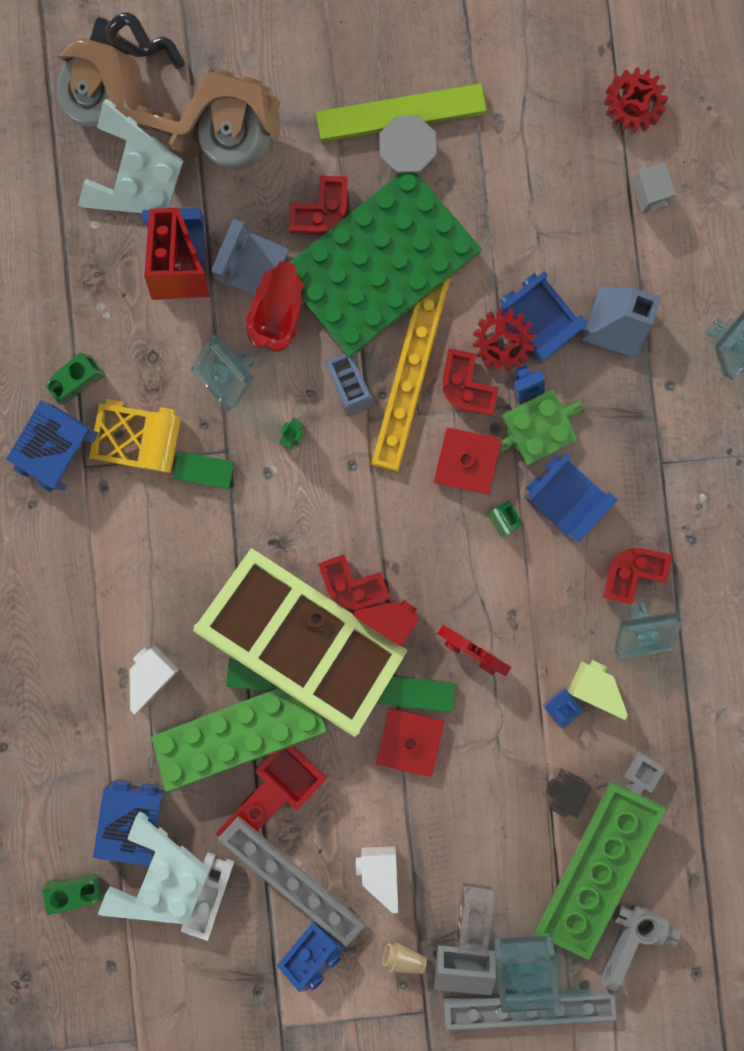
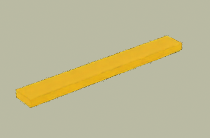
M451 278L413 308L371 465L399 472Z

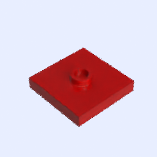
M446 428L434 483L490 495L503 442L502 438Z
M389 707L376 764L432 777L445 721Z

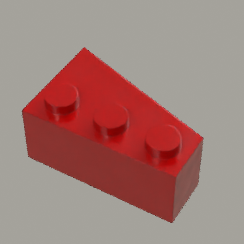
M178 207L149 209L144 277L152 300L210 297L204 270L200 265L196 250L191 242Z

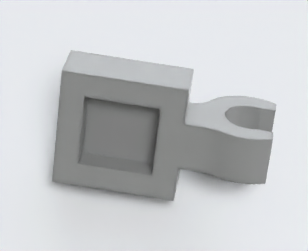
M638 752L624 777L631 781L626 788L638 794H641L644 789L652 793L666 768Z

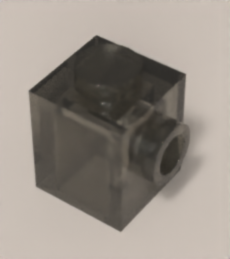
M561 768L556 779L552 778L547 786L546 794L548 796L546 799L552 805L551 810L565 818H567L568 814L577 818L592 786L587 780Z

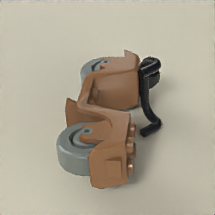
M129 12L117 14L110 21L106 18L98 17L95 20L90 40L85 38L75 39L60 54L59 59L66 62V65L60 72L57 82L58 101L66 116L81 126L93 130H101L97 128L102 103L107 99L116 105L115 108L124 116H129L138 123L137 126L171 136L169 145L173 150L189 157H198L199 145H201L202 150L210 160L232 170L247 169L258 163L268 149L270 135L279 137L281 130L279 116L280 101L270 93L271 88L261 85V81L244 76V79L241 80L234 77L233 73L222 69H217L216 73L206 72L182 117L166 112L160 114L148 108L139 65L129 54L134 57H146L161 49H165L175 69L182 68L185 62L171 39L158 37L150 41L141 22L135 15ZM126 25L129 26L139 45L122 37L119 34V30Z

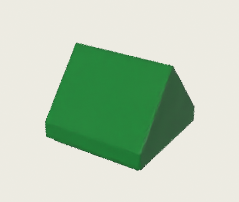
M509 500L487 513L501 537L510 534L523 525Z

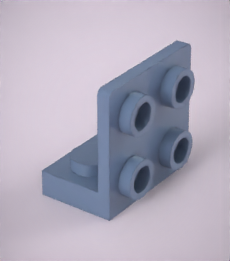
M233 218L211 273L217 281L255 296L263 274L271 268H275L279 261L285 262L289 251L284 246L248 232L244 222Z

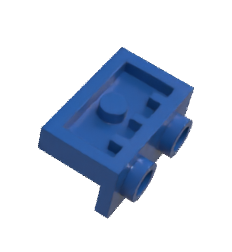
M313 921L278 963L277 967L298 992L313 991L323 982L324 977L322 975L327 969L333 968L340 962L343 957L341 952L346 947L340 942H336L325 929Z

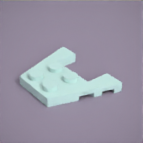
M105 99L102 103L97 128L126 140L114 190L86 179L83 183L78 206L142 213V210L169 208L183 160L154 136L150 137L131 117H126L115 108L116 105Z
M139 812L127 839L155 851L139 894L135 897L110 886L98 914L108 917L188 924L210 868L185 847L176 845L167 837V832L161 827L157 829L148 821L149 817Z

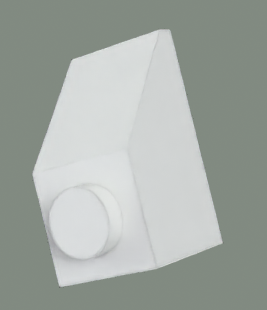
M157 646L149 650L144 647L133 658L135 664L130 669V711L133 714L139 712L180 670Z
M395 846L361 848V857H356V875H362V885L391 913H398Z

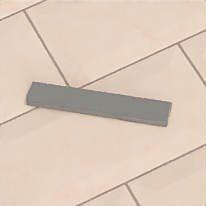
M239 816L218 837L219 843L345 947L365 927V923L360 917Z
M607 988L444 998L446 1031L618 1021L616 992Z

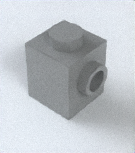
M666 162L639 170L631 180L641 213L649 210L652 213L660 212L668 208V204L676 196Z

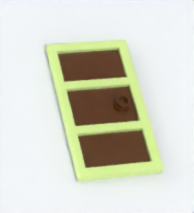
M252 548L199 622L194 625L193 632L353 737L359 735L361 727L408 651Z

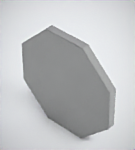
M419 116L395 117L379 133L380 158L396 173H420L436 157V132Z

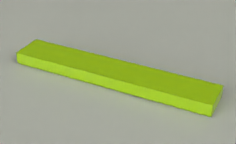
M482 83L317 111L316 118L320 141L324 143L380 133L395 117L419 116L427 124L486 115L487 110Z

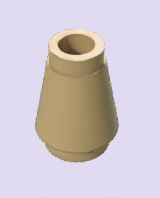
M398 942L394 944L388 943L383 953L382 965L388 968L389 972L423 974L427 965V957Z

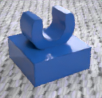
M526 365L515 369L518 376H516L517 381L514 382V396L519 404L545 393V379L540 370L531 374Z
M564 687L543 705L545 710L562 729L584 711Z

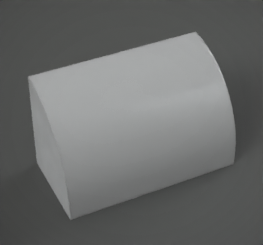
M438 945L434 990L483 995L492 994L496 981L495 951Z

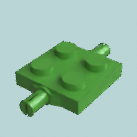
M551 389L502 414L501 417L507 427L508 437L503 439L502 445L505 444V446L501 447L500 453L513 447L520 453L524 464L530 465L578 440L571 427L570 418L584 411L583 406L577 408L582 405L581 401L578 400L564 407L559 402L554 390Z

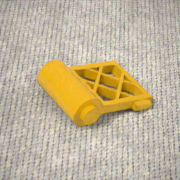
M106 399L105 404L99 403L94 428L98 435L91 444L89 459L171 473L181 417L176 416V410L160 407L159 412L123 407L124 402ZM107 411L115 412L121 420L110 430L105 424ZM137 416L146 417L144 429L135 434L129 422ZM125 426L131 438L122 445H119L112 434ZM109 438L116 449L107 456L99 455L100 444ZM134 442L140 449L138 461L129 460L123 451ZM120 454L122 458H116L115 456Z

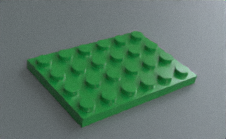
M399 173L290 261V263L296 264V273L300 276V280L303 283L301 292L303 303L351 359L482 252V248L417 173Z

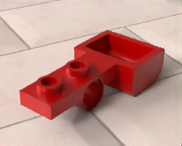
M296 746L266 756L255 770L265 781L244 800L233 815L217 830L216 835L219 837L238 816L258 832L286 801L297 811L325 782L327 776Z

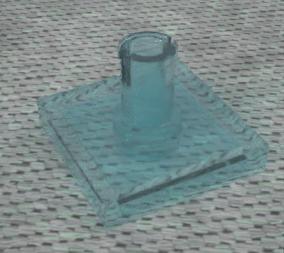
M744 311L731 326L716 319L713 323L717 327L711 324L708 329V336L719 340L714 348L723 376L734 380L744 368Z
M214 335L205 343L191 370L224 408L230 411L236 407L254 380V377L246 369L252 366L253 361L250 355L242 359V357L248 354L244 350L234 355L217 335Z
M640 602L641 609H639L638 603L631 605L629 612L631 613L632 620L620 621L615 645L617 659L673 651L682 623L679 612L650 616L645 602Z

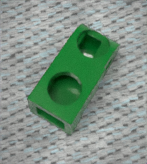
M80 352L55 372V375L45 383V387L57 403L61 405L71 401L94 381L98 382L106 375L91 355Z
M89 874L59 881V879L47 881L42 889L47 915L79 909L82 906L94 904L102 899L97 874Z

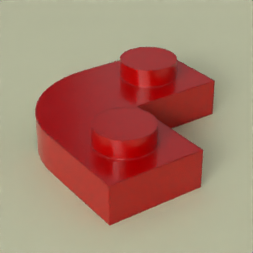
M319 175L318 203L290 202L289 233L324 235L344 219L347 212L348 177Z
M449 348L442 377V389L446 399L457 409L492 417L499 387L471 382L477 354Z
M631 548L622 551L612 560L609 566L602 598L633 605L638 578L667 583L673 555L643 548Z
M345 554L318 563L327 592L338 605L357 610L390 599L381 572L354 581Z
M442 625L437 634L446 640L444 646L457 654L462 650L481 662L478 667L492 676L495 672H498L506 677L512 668L449 627Z

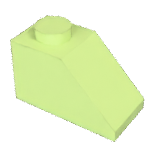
M594 660L591 661L590 665L581 661L568 692L587 703L626 720L628 716L614 676L606 673L608 667Z

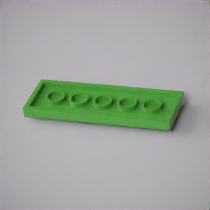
M277 688L151 736L165 792H172L329 733L323 716L282 689Z
M610 781L536 928L537 936L587 960L590 959L666 811L664 805Z

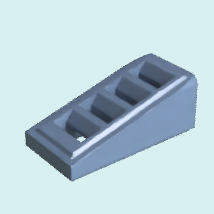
M344 353L325 361L347 416H352L373 407L372 397L354 357L350 359ZM347 364H350L351 366L350 368L340 371L338 373L335 372V369H338ZM354 374V376H355L354 378H351V379H349V380H346V381L340 383L339 380L344 379V378L349 377V376H351V375ZM357 385L359 386L358 389H355L348 393L344 392L345 390H348L352 387H355Z

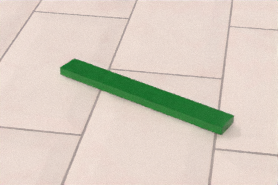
M233 657L229 658L226 687L272 691L279 688ZM392 676L376 704L452 712L455 682Z

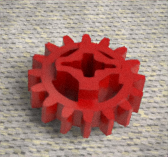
M636 67L632 74L626 69L621 77L617 75L614 77L612 85H609L606 90L608 96L604 100V105L610 107L605 114L606 116L613 115L615 118L611 124L616 125L620 122L622 124L621 131L623 132L627 126L631 127L632 133H636L639 126H641L644 132L647 131L650 124L654 126L660 119L659 116H662L666 110L663 105L668 100V96L661 95L666 86H658L657 82L660 77L657 75L653 79L650 78L649 69L646 70L644 75L640 74L639 67ZM623 89L622 97L618 100V93ZM653 101L652 111L648 112L650 108L649 103Z
M502 307L497 310L496 316L489 311L486 315L487 321L480 319L478 326L481 329H475L473 333L479 339L474 341L473 347H480L476 356L478 358L486 357L484 365L487 366L493 362L495 363V370H498L500 365H504L506 371H509L512 363L517 368L521 367V358L528 361L531 354L527 350L531 351L535 347V343L529 340L535 338L536 332H528L532 322L524 323L522 321L524 313L516 317L514 316V308H511L508 314H504ZM509 323L513 324V325L516 326L518 329H515V328L512 327ZM496 324L495 332L486 335L489 327ZM501 335H504V338L509 340L508 344H504V340L499 339ZM523 344L522 348L513 355V348Z

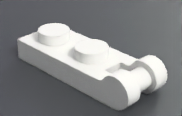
M207 852L204 864L210 868V871L213 869L221 872L220 878L217 879L208 874L188 924L182 925L180 931L206 941L210 937L235 862L228 858L226 861L215 858L216 854Z

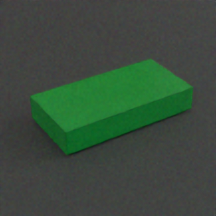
M178 451L173 479L230 490L235 462Z

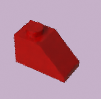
M405 600L401 604L391 601L357 609L353 613L354 617L400 647L420 618L415 614L417 608Z

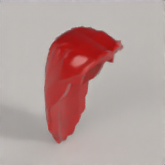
M289 260L286 262L279 261L275 268H271L263 274L262 281L256 289L251 309L246 318V331L250 343L275 352L286 349L295 337L302 303L301 292L303 283L300 280V276L296 273V264H291Z

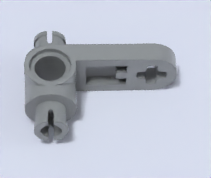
M619 904L616 910L620 911V913L614 912V923L621 924L622 927L602 974V986L614 992L620 988L639 943L645 945L652 944L656 947L667 944L675 948L678 943L673 941V938L678 941L680 939V930L670 927L668 919L652 913L645 906L633 905L628 909ZM649 920V925L645 929H638L642 921Z

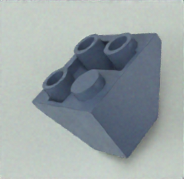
M600 286L587 322L588 325L585 327L581 340L635 359L653 325L661 297L635 288Z

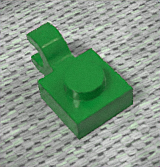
M292 418L290 423L285 422L280 430L283 436L279 443L289 450H292L294 445L299 447L306 434L303 431L304 424L295 418Z

